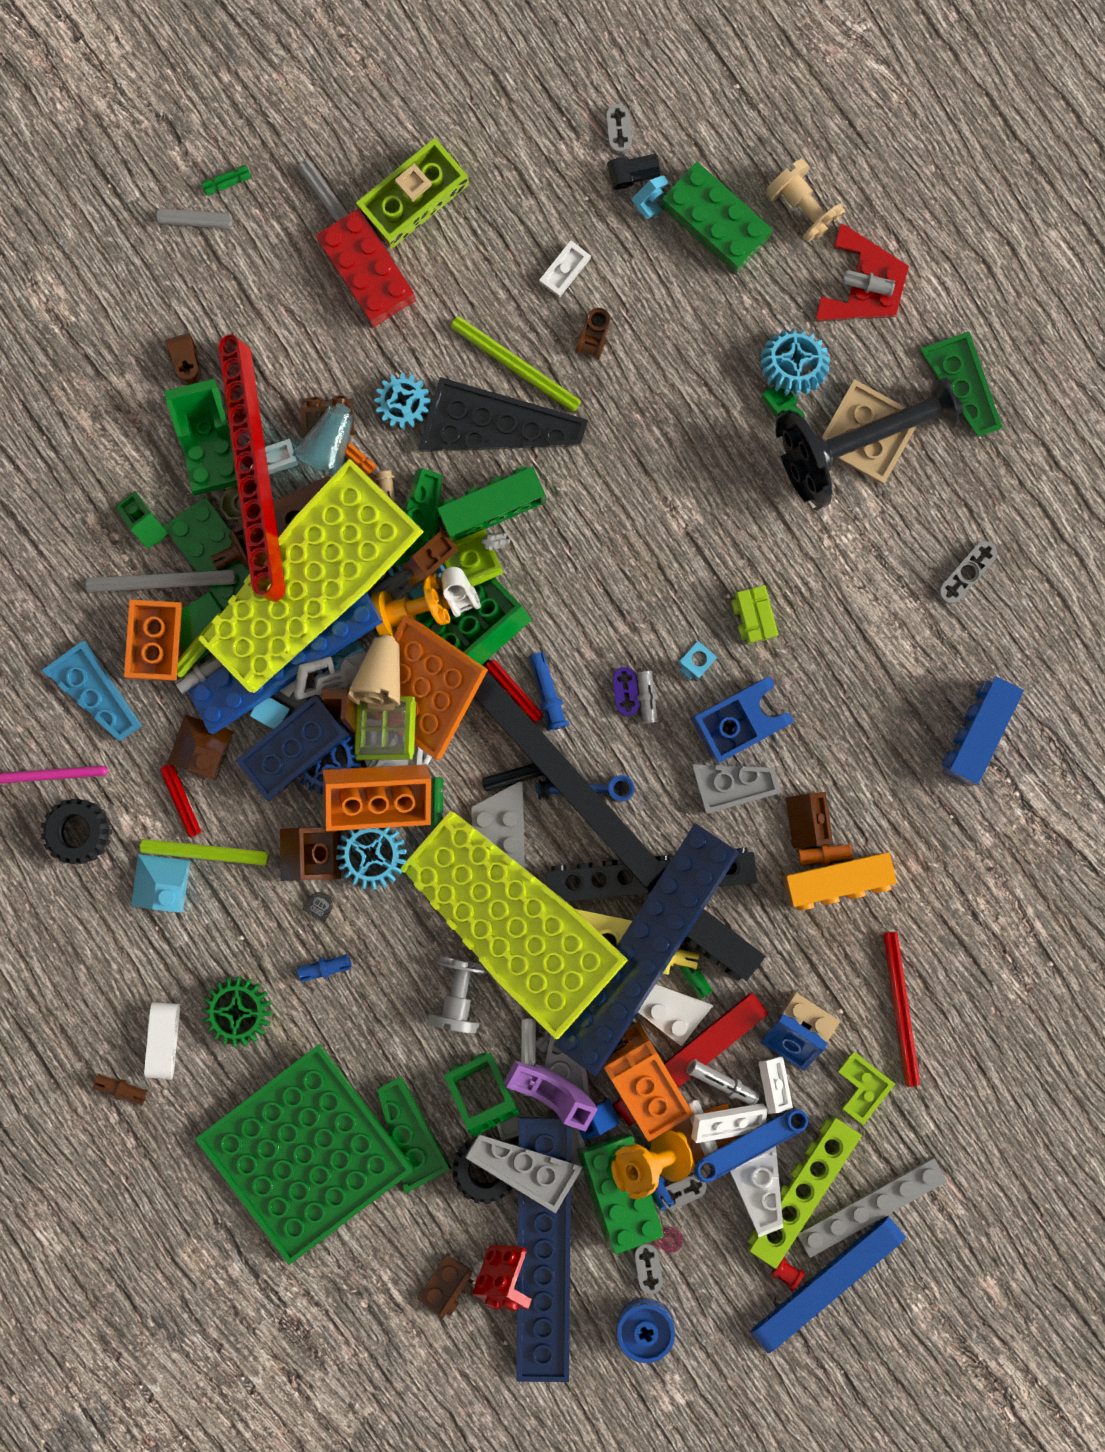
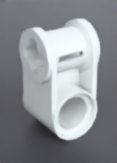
M458 567L445 569L441 574L443 594L454 616L458 617L461 615V612L472 608H481L479 597L464 572Z

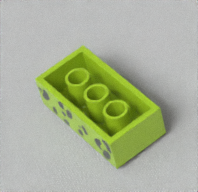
M434 138L358 200L356 205L376 233L390 249H393L468 187V175L438 140ZM415 164L431 181L432 186L412 202L395 183V179L411 165Z

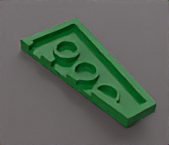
M969 331L920 349L939 379L946 377L950 381L954 395L962 403V415L978 438L1003 429Z

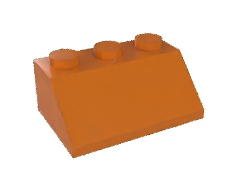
M129 599L124 668L125 678L142 681H177L182 612L181 602Z

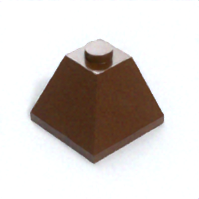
M185 714L168 763L217 780L234 731L222 728L215 734H211L208 732L203 720Z

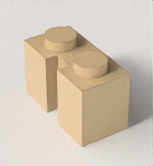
M794 991L780 1011V1014L794 1018L800 1025L803 1021L808 1023L809 1025L806 1029L817 1033L826 1042H828L841 1022Z

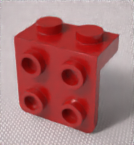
M489 1246L472 1293L485 1301L484 1305L493 1310H499L500 1307H503L513 1312H516L517 1309H529L532 1299L514 1289L526 1249L521 1246Z

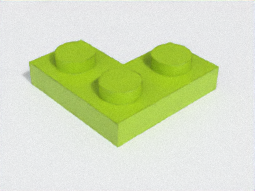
M852 1051L837 1070L857 1087L842 1109L864 1125L894 1087L895 1083L855 1051Z

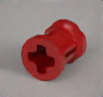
M784 1257L776 1269L773 1267L770 1276L772 1278L777 1277L788 1285L790 1291H793L801 1282L805 1271L802 1269L797 1270L787 1263Z

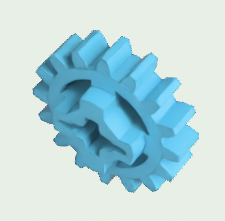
M404 373L400 374V379H396L392 374L390 383L383 380L384 389L376 390L377 394L381 397L374 399L375 404L381 405L376 409L377 413H384L382 421L385 423L391 420V428H394L396 424H400L401 430L405 429V424L415 428V420L422 423L423 418L421 414L429 413V410L424 406L431 404L429 398H424L429 394L428 389L421 390L423 381L420 380L415 383L414 375L406 379ZM402 385L409 386L413 390L408 391L402 388ZM393 389L394 392L391 399H388L386 402L388 393ZM404 397L407 405L402 406L399 403V398ZM419 403L418 409L415 413H412L414 404ZM398 412L402 414L404 417H396L391 413Z

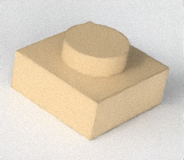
M415 164L411 165L395 179V183L412 202L432 186L431 181Z

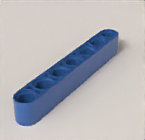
M890 1216L882 1218L757 1323L750 1331L751 1335L767 1354L771 1353L899 1246L906 1236Z

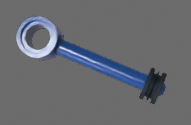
M624 775L614 777L611 781H608V784H589L597 794H608L609 797L618 802L628 801L632 798L635 791L633 781ZM538 779L536 792L538 793L539 800L542 797L543 799L546 797V800H549V794H561L553 784H549L548 779H546V782H544V779L543 782H541V779ZM620 781L626 782L629 785V791L624 796H618L614 792L615 784Z

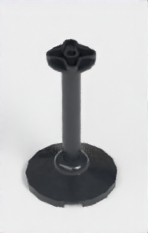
M946 377L942 379L937 378L931 385V398L825 440L822 436L815 435L807 421L798 412L792 410L782 412L776 418L775 434L776 438L782 436L786 454L780 457L792 486L804 503L811 501L817 506L813 509L819 511L831 503L832 484L830 470L834 459L937 417H940L948 427L954 428L958 425L959 414L963 413V406L954 395L950 381Z

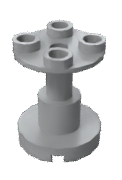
M440 956L438 965L456 969L451 995H445L442 1014L429 1013L427 1024L438 1028H449L453 1031L478 1033L480 1022L467 1019L471 999H467L466 995L471 972L489 974V972L482 964L477 962L459 961Z

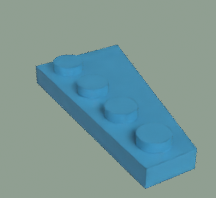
M81 641L41 670L48 677H51L64 692L70 694L83 709L92 714L95 720L118 741L124 740L142 727V724L86 641Z

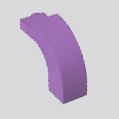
M515 1060L503 1082L506 1088L532 1096L548 1105L558 1114L563 1124L583 1131L587 1130L598 1110L593 1101L575 1084L536 1063L530 1066Z

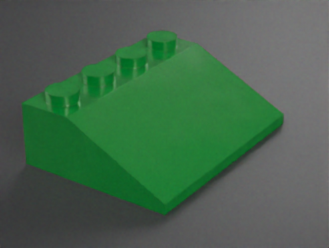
M495 577L474 586L481 608H472L461 612V615L458 617L454 616L450 608V623L445 625L437 623L430 611L416 615L415 619L482 665L532 621L522 605Z

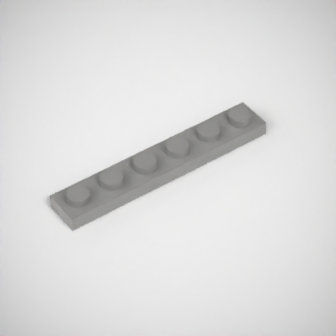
M932 1157L800 1231L798 1237L811 1258L946 1183L947 1180L935 1158Z

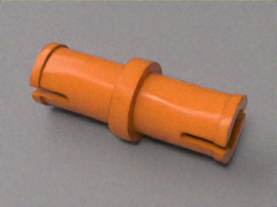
M850 843L836 846L823 844L820 848L798 849L800 866L817 863L829 865L830 862L853 859Z

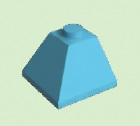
M138 854L131 906L178 913L183 912L190 861Z

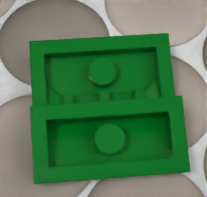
M212 592L206 593L182 609L179 645L184 652L218 613L224 611ZM206 649V651L200 656V658L194 664L199 663L201 660H203L205 657L211 654V652L208 649Z

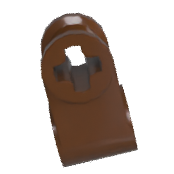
M597 307L589 312L583 331L580 333L575 353L583 352L595 356L596 360H600L610 327V315L607 310ZM595 316H602L605 318L606 323L601 327H596L591 321Z
M191 333L166 339L165 343L169 356L181 382L185 385L198 383L202 375ZM190 367V374L186 375V368Z

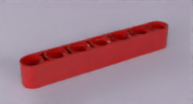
M753 992L745 996L664 1062L677 1087H680L692 1077L686 1073L687 1066L691 1060L696 1059L698 1062L707 1065L767 1016L769 1012ZM622 1097L613 1104V1107L628 1126H631L636 1120Z

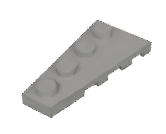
M480 1134L477 1135L465 1155V1158L554 1213L559 1209L583 1168L570 1162Z

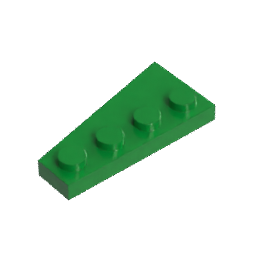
M424 468L416 470L403 511L424 532L401 555L394 565L402 567L417 550L437 533L439 520L437 508L440 507L443 475Z
M402 1075L378 1088L377 1091L385 1121L388 1123L390 1137L415 1169L403 1179V1188L406 1194L447 1172L452 1167Z

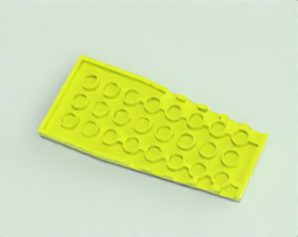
M349 459L295 516L278 538L285 581L284 596L277 602H271L259 596L252 589L249 574L244 580L245 584L236 595H232L228 600V606L220 616L217 615L213 619L212 626L204 636L201 635L199 637V641L249 692L255 693L362 597L424 531Z
M450 811L410 856L406 864H403L401 867L402 872L408 875L414 882L413 885L430 901L431 906L438 910L446 919V923L452 930L458 933L469 950H472L477 955L479 961L494 979L555 1039H559L628 961L571 905L455 812Z

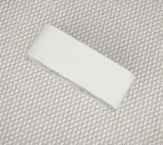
M152 1002L144 1069L145 1078L172 1080L180 1015L179 1004Z

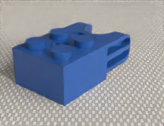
M771 677L763 678L690 717L713 763H720L792 724L794 720L789 713L768 717L761 711L760 700L762 696L774 687V681ZM724 722L725 724L730 723L732 726L729 729V735L722 730Z

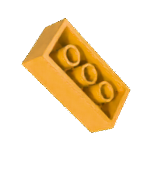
M890 852L782 876L788 904L790 907H796V910L799 911L814 908V902L821 901L822 905L840 902V896L846 895L847 899L866 896V890L872 889V893H880L891 890L890 885L897 884Z

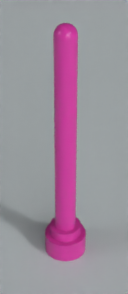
M105 766L0 773V784L104 776L108 770Z

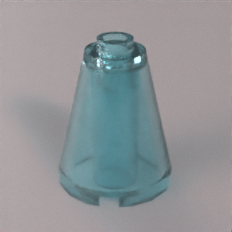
M337 402L336 406L330 405L294 449L292 455L320 471L327 470L330 472L329 475L334 476L343 466L354 418L350 414L351 408Z

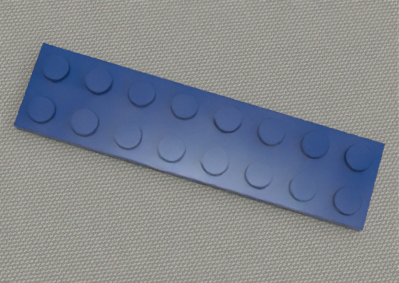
M366 592L255 693L249 692L225 666L208 676L207 680L203 683L199 682L188 690V693L208 732L215 734L295 681L299 665L333 656L383 621Z

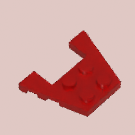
M840 224L834 248L859 255L855 272L869 275L871 272L874 276L895 280V287L892 296L889 297L870 291L865 293V289L851 286L847 303L821 297L815 321L895 317L909 266L848 226Z

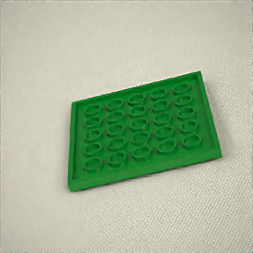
M318 1044L195 1138L196 1142L288 1265L292 1264L415 1170L321 1044Z

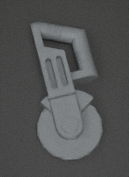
M359 652L353 654L348 659L343 658L339 669L336 670L334 669L331 656L299 665L294 689L295 699L299 700L313 695H320L322 689L346 687L349 690L367 653ZM328 668L329 672L316 675L313 688L305 690L308 673Z

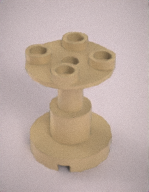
M800 159L793 163L795 169L789 170L787 168L767 187V191L764 194L771 202L784 196L793 208L799 206L814 223L802 237L803 240L810 242L814 238L818 239L828 230L826 225L832 220L834 222L837 221L846 211L841 203L826 213L811 197L813 193L812 188L803 179L810 166L804 159Z

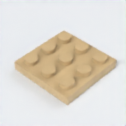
M854 379L822 437L825 440L906 407ZM916 426L836 459L884 485Z

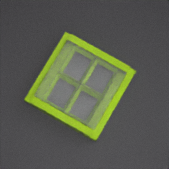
M400 697L399 707L395 705V709L392 711L367 708L368 703L360 700V704H357L356 760H412L415 742V697Z

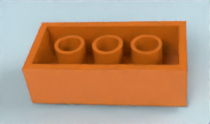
M427 764L323 770V818L326 831L431 825V777Z

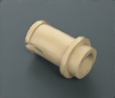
M390 470L377 472V478L374 479L378 482V487L396 502L392 480L395 476L392 475Z

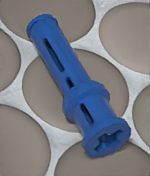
M539 652L528 656L542 700L540 709L544 711L548 727H546L547 732L569 726V721L565 720L561 707L563 701L557 697L545 653Z

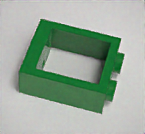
M491 1052L488 1054H478L472 1059L473 1061L465 1065H455L449 1069L448 1073L444 1074L467 1131L472 1137L520 1114L509 1088H506L503 1083L505 1079ZM490 1066L505 1101L470 1117L456 1082Z

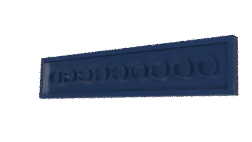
M694 823L616 946V949L628 961L562 1036L556 1040L553 1046L591 1074L598 1076L740 853L739 851Z
M519 1117V1147L571 1163L572 1127L563 1124L559 1117ZM571 1188L556 1213L518 1191V1246L525 1248L526 1254L517 1278V1291L532 1300L529 1309H517L516 1382H569Z

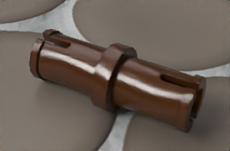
M98 1073L92 1088L93 1090L113 1095L116 1100L122 1098L140 1106H143L146 1099L145 1096L148 1093L147 1089L127 1084V1080L121 1079L118 1081Z

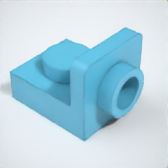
M664 175L650 180L631 199L636 205L638 212L646 219L659 215L662 212L656 201L664 195L662 190L669 184Z

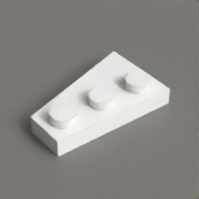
M656 984L638 1013L682 1046L713 1005Z
M775 1146L730 1171L758 1237L783 1228Z

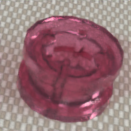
M674 1227L663 1229L664 1237H668L669 1233H674V1237H678V1242H673L672 1246H667V1241L663 1242L664 1237L659 1238L662 1249L670 1253L678 1251L683 1243L680 1231Z

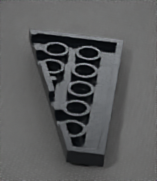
M440 377L418 451L581 446L588 420Z

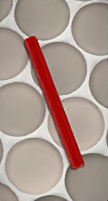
M886 932L883 934L904 1080L907 1087H915L920 1085L899 938L897 932Z

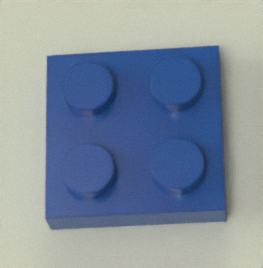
M785 1014L774 1023L760 1041V1043L778 1055L783 1056L784 1059L803 1071L824 1051L828 1044L817 1033L809 1031L800 1025L797 1020Z

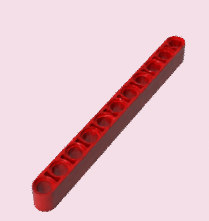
M230 334L220 340L218 351L251 584L256 594L268 601L277 602L285 594V581L252 355L247 344L235 335Z

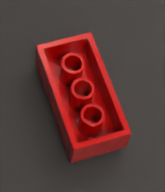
M359 208L316 235L319 245L373 328L416 301L414 292Z

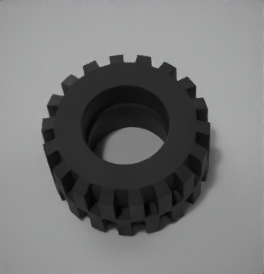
M71 799L60 801L59 805L55 804L52 806V811L47 812L44 816L47 818L46 822H42L41 828H44L41 839L45 840L46 844H44L46 850L51 851L50 855L52 857L58 858L63 863L85 864L98 859L97 856L102 855L106 851L104 848L109 846L111 841L108 840L109 835H112V829H109L111 822L105 816L107 813L98 807L99 805L88 800ZM74 816L83 817L88 822L90 828L88 840L80 847L70 846L64 837L65 824Z
M486 1134V1137L502 1141L498 1136L495 1138L492 1135ZM475 1136V1138L467 1140L459 1148L452 1166L453 1181L456 1182L458 1191L462 1192L466 1199L474 1200V1203L485 1202V1204H491L493 1201H501L514 1187L499 1178L493 1183L482 1184L477 1182L470 1173L471 1161L465 1158V1155L477 1136Z

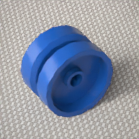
M650 1298L636 1299L623 1307L617 1318L616 1332L618 1342L627 1357L640 1363H652L661 1360L669 1353L674 1344L675 1328L670 1312L662 1303ZM646 1327V1329L650 1331L647 1333L641 1332V1328Z

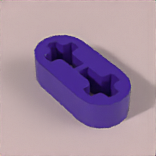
M622 667L616 670L613 675L616 708L621 715L632 716L639 708L636 675L632 669ZM622 672H626L627 676L632 677V680L628 681V690H623V683L617 681V678L621 677ZM629 693V700L635 702V706L631 707L630 712H626V709L620 706V703H623L625 700L624 694Z

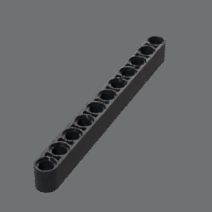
M487 672L474 698L640 883L651 892L665 871V868Z

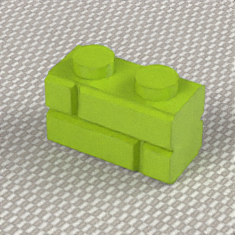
M763 585L735 593V600H731L734 615H739L741 625H737L740 639L746 640L747 645L778 637L766 586Z

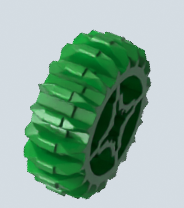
M241 976L236 978L235 984L231 977L226 978L227 987L219 981L216 983L219 992L213 988L209 990V993L214 998H204V1002L210 1004V1007H204L201 1011L209 1013L210 1017H206L202 1021L203 1023L210 1021L212 1023V1026L208 1027L206 1031L208 1033L213 1030L217 1031L213 1037L214 1040L224 1036L223 1045H227L230 1039H232V1047H238L239 1039H241V1043L245 1047L249 1043L248 1037L253 1042L258 1041L255 1032L260 1035L266 1033L261 1025L270 1026L271 1024L269 1020L264 1019V1016L273 1015V1011H265V1007L272 1005V1001L263 1002L262 1000L263 997L268 995V992L264 991L258 994L257 991L261 988V984L258 983L251 988L252 979L250 978L245 981L244 985H242L243 979ZM234 990V997H232L230 1006L218 1007V1003L223 995ZM242 992H246L254 999L257 1009L248 1007L244 1003ZM235 1004H237L239 1010L250 1013L239 1015L240 1019L237 1020L236 1014L226 1011L236 1008ZM217 1015L225 1016L230 1020L232 1032L222 1026ZM245 1017H257L255 1024L249 1031L240 1033V1027H242Z

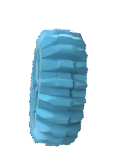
M795 328L790 331V334L785 330L781 331L780 336L774 334L771 341L768 340L766 342L765 349L761 353L760 368H763V377H768V385L776 384V391L781 388L785 389V396L790 391H793L795 397L800 394V391L805 395L809 394L810 389L815 391L818 389L819 384L824 383L825 376L829 372L830 357L826 356L828 353L827 348H821L822 340L814 341V333L809 337L806 336L805 329L800 334L796 333ZM785 349H790L788 353H782L780 356H776L779 352ZM809 369H814L810 374L800 376L802 372H808Z
M391 827L384 828V830L381 828L358 829L359 831L357 832L353 829L348 830L352 835L350 838L342 835L341 839L347 842L346 846H337V849L345 851L344 855H337L336 858L337 860L345 859V864L339 866L340 870L349 869L344 877L348 879L354 875L353 885H357L359 880H363L362 889H366L368 882H371L373 890L377 889V881H380L382 887H387L386 877L392 882L396 881V878L391 873L393 871L398 874L402 873V870L396 866L398 863L406 864V860L399 859V854H407L406 849H398V846L403 845L405 841L403 839L395 841L394 838L399 835L397 830L390 835L388 832ZM367 833L379 834L377 839L369 846L356 841ZM386 839L392 847V862L385 858L381 852ZM361 847L365 850L368 848L372 850V847H375L377 849L375 854L383 862L380 860L375 861L374 859H372V862H367L368 855ZM352 848L356 849L362 856L358 870L354 867L351 860ZM375 863L387 868L384 873L378 876L370 877L364 875L370 866Z

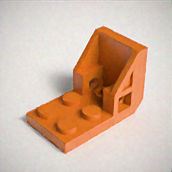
M638 1021L628 1027L622 1036L626 1046L611 1054L603 1067L649 1142L694 1114Z

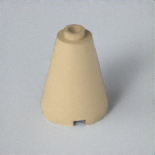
M381 635L373 640L348 690V698L359 705L361 700L368 703L367 708L380 711H392L395 709V705L399 707L400 649L399 643L395 641L394 637Z

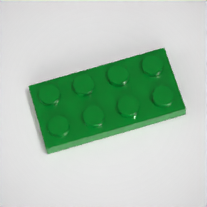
M206 497L200 499L163 526L196 572L217 571L210 556L230 547L232 543L228 536L231 530ZM238 560L218 570L236 571L237 581L235 584L207 586L223 609L228 606V600L232 595H236L245 584L244 580L250 574L249 568L245 569L243 563Z

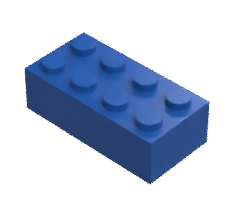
M997 676L981 682L975 693V696L978 697L976 703L973 706L970 705L965 713L964 719L967 722L962 729L959 728L952 741L956 744L951 752L948 751L941 763L944 766L943 774L968 786L979 785L1024 692L1023 689Z

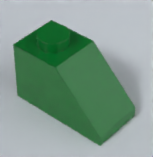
M136 491L115 506L131 531L147 549L158 544L168 534Z

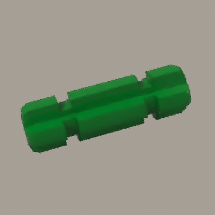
M242 165L237 167L236 171L232 169L215 176L214 180L207 179L202 181L201 185L204 193L209 196L216 193L215 190L219 189L221 191L239 184L238 181L240 180L242 182L249 180L251 174L248 167Z
M431 777V825H428L431 828H436L443 820V817H441V813H443V792H441V788L444 786V780L441 777Z

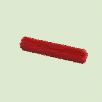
M495 659L490 660L484 666L488 669L487 672L533 723L542 717L540 710Z
M168 764L161 767V776L187 836L194 837L199 835L201 829L174 766Z

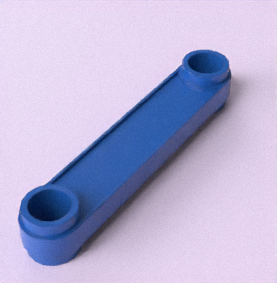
M790 1109L697 1160L693 1171L694 1177L700 1182L708 1183L802 1132L808 1125L807 1115L800 1109ZM794 1114H797L800 1119V1123L796 1128L791 1124V1118ZM707 1163L710 1166V1173L704 1178L701 1175L700 1169L703 1164Z

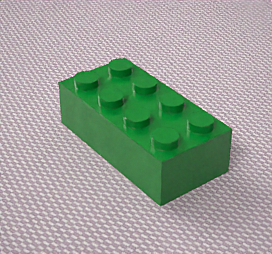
M697 161L662 198L661 208L735 274L770 239L773 231L769 225Z
M527 466L519 467L512 471V476L503 479V476L496 477L488 482L489 486L479 489V486L464 492V497L457 500L455 497H451L442 501L441 507L437 509L450 539L455 542L479 530L488 529L545 504L546 494L534 467L532 466L528 469Z
M625 1132L576 1150L583 1167L582 1170L607 1249L615 1255L664 1237L651 1194L641 1199H632L628 1197L631 1194L626 1191L622 1192L613 1179L611 1166L612 1161L616 1160L617 1155L615 1153L627 1145L635 1144L633 1136Z

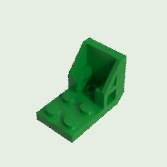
M215 379L164 391L170 416L183 448L193 495L196 496L237 485L227 407Z

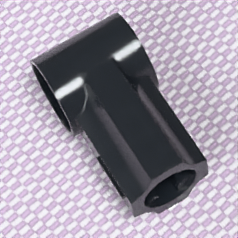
M656 153L633 159L619 157L607 162L611 185L614 190L625 189L634 185L635 182L657 178L661 175Z

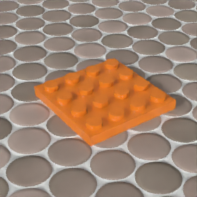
M404 615L394 635L400 649V697H415L414 745L435 760L442 758L488 669L413 617ZM405 711L389 712L388 726H403ZM370 712L383 722V712ZM396 731L404 737V731Z

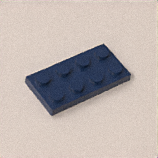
M314 695L239 757L236 762L265 800L270 802L344 741L349 734L318 695Z

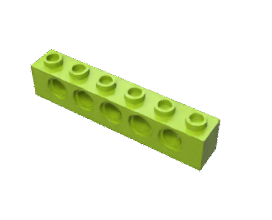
M832 1116L830 1120L828 1118L824 1120L819 1128L820 1136L816 1142L812 1140L804 1152L807 1155L802 1164L798 1162L790 1173V1176L793 1178L787 1186L783 1184L780 1188L781 1208L783 1209L786 1206H793L795 1208L793 1217L788 1219L782 1217L783 1228L779 1229L781 1231L780 1237L775 1241H771L767 1238V1234L758 1237L754 1229L747 1240L749 1251L775 1269L862 1137L858 1131L835 1116ZM830 1139H835L838 1143L837 1149L831 1153L826 1152L824 1148L825 1143ZM820 1161L823 1163V1171L817 1175L812 1174L810 1166L812 1163ZM803 1183L809 1185L807 1195L802 1197L796 1195L798 1185Z

